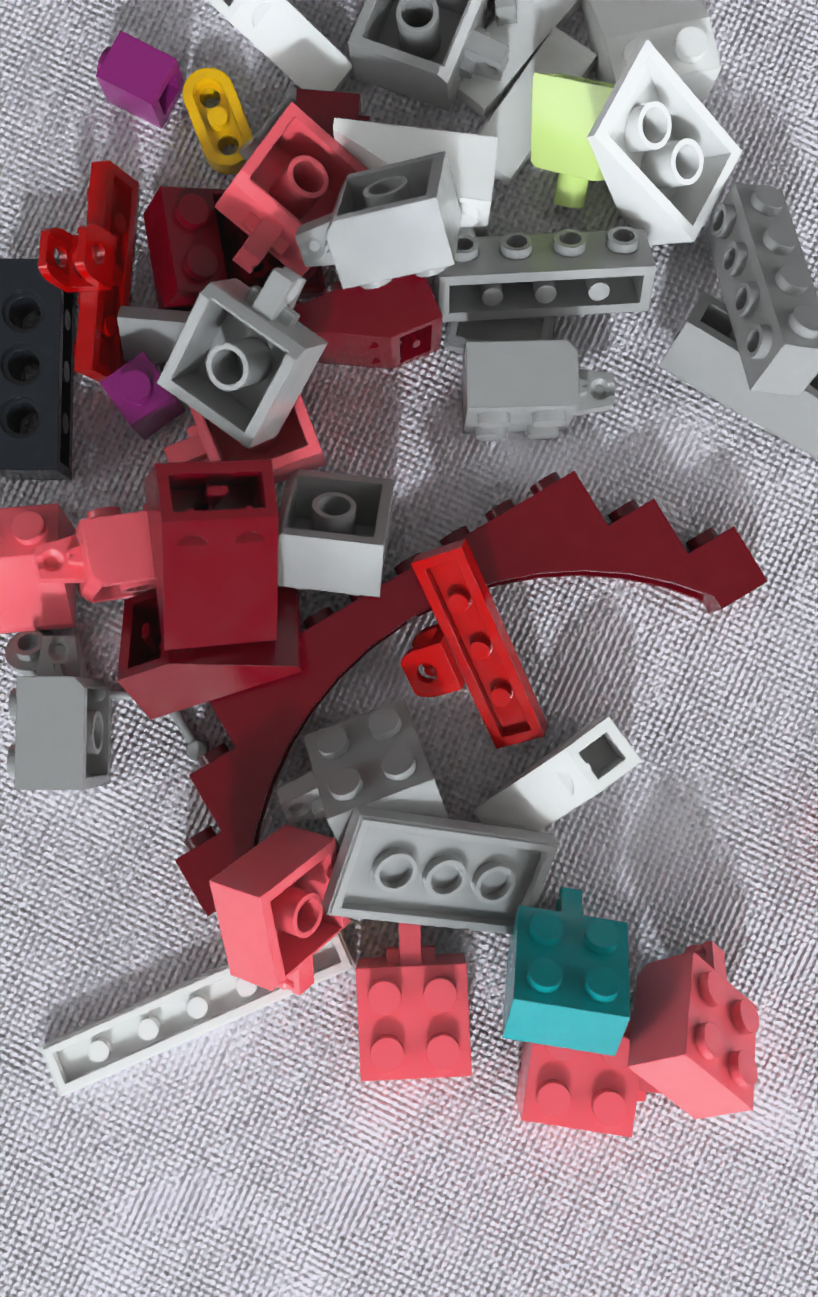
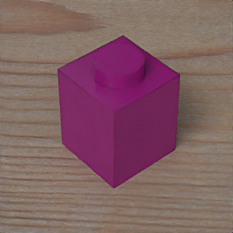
M120 30L112 47L109 46L102 52L97 65L96 78L109 103L163 129L183 92L185 83L176 58Z
M143 351L99 383L129 425L146 440L184 413L186 409L176 396L157 384L161 375Z

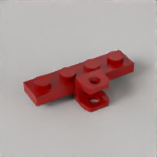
M110 160L91 163L90 185L87 189L86 225L78 227L77 233L79 235H71L57 227L42 229L38 259L39 272L49 283L67 293L79 292L77 339L74 343V371L97 382H101L124 366L117 315L121 305L129 306L139 182ZM55 248L60 257L59 265H57L54 258Z
M466 538L417 554L411 565L438 624L428 626L419 631L412 641L413 648L408 650L401 660V666L414 693L420 697H436L462 690L466 682L496 749L545 737L548 723ZM422 664L425 674L435 678H426L421 675L419 665Z

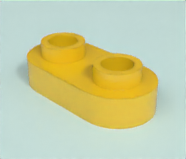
M216 68L196 70L186 79L182 94L208 164L215 171L226 175L237 174L247 162L238 151L253 137L231 79L223 71ZM216 98L220 100L219 104L213 108L204 106L208 99ZM233 144L238 146L237 151L232 155L221 153L222 149L227 145Z

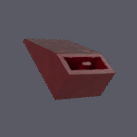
M160 186L145 210L143 217L159 309L192 311L200 293L210 282L237 278L251 289L257 285L263 288L273 269L278 267L283 269V267H286L269 252H267L251 274L232 260L249 235L214 207L226 189ZM313 266L302 276L306 279V282L297 300L319 297L325 289L322 266Z
M415 274L393 278L386 285L375 289H363L361 285L343 289L339 280L328 285L319 297L304 303L297 300L293 308L300 315L298 322L328 342L317 363L394 369L440 350L443 316L426 277H418Z
M272 459L155 463L144 480L163 651L276 641L279 515Z
M278 586L276 641L163 651L156 589L124 600L117 681L150 719L302 672L299 592L295 588Z

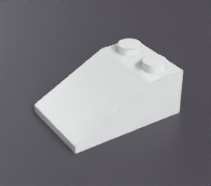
M701 0L581 1L590 47L593 52L598 54L595 62L598 81L616 84L639 41L648 39L699 100L707 99L722 66L710 16Z
M648 39L639 41L587 136L619 214L634 229H645L649 245L694 242L742 153L738 145Z
M334 118V139L368 169L446 151L462 214L459 235H470L472 237L486 236L492 202L499 137Z

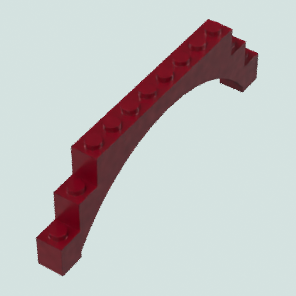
M575 471L563 478H560L557 472L549 474L529 488L533 496L517 505L514 504L512 499H508L485 514L488 522L472 532L469 531L466 525L462 526L439 541L441 546L466 538L488 589L539 578L582 576L621 579L664 588L699 600L703 603L708 613H712L725 608L768 582L734 526L720 535L712 526L686 542L690 550L687 553L655 499L640 507L635 499L627 502L607 515L612 523L607 525ZM417 554L404 560L394 568L398 576L381 585L380 597L348 595L352 603L333 613L329 606L303 621L307 630L301 632L302 672L209 701L234 743L235 748L229 750L226 743H223L203 754L197 759L202 768L191 773L189 777L222 832L216 834L212 825L183 842L188 852L175 859L207 917L216 912L209 880L259 844L261 827L273 787L291 747L314 710L337 682L369 651L411 621L433 611L411 565Z

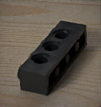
M0 259V474L9 480H72L76 292L67 293L49 283L39 272L38 259ZM55 259L57 265H59L60 259ZM41 311L40 319L34 326L26 329L22 328L23 320L29 313ZM39 362V370L36 376L28 381H21V373L24 367L29 363ZM30 413H38L36 427L28 433L21 434L20 424L22 419Z

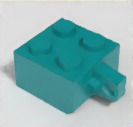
M561 887L559 891L560 898L556 901L555 911L519 905L508 947L502 1038L615 1056L630 1020L628 922L583 915L582 890Z

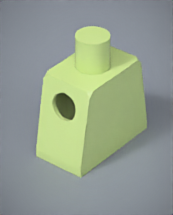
M534 73L530 161L535 168L559 173L554 204L568 208H584L589 180H605L587 136L616 84L562 73Z

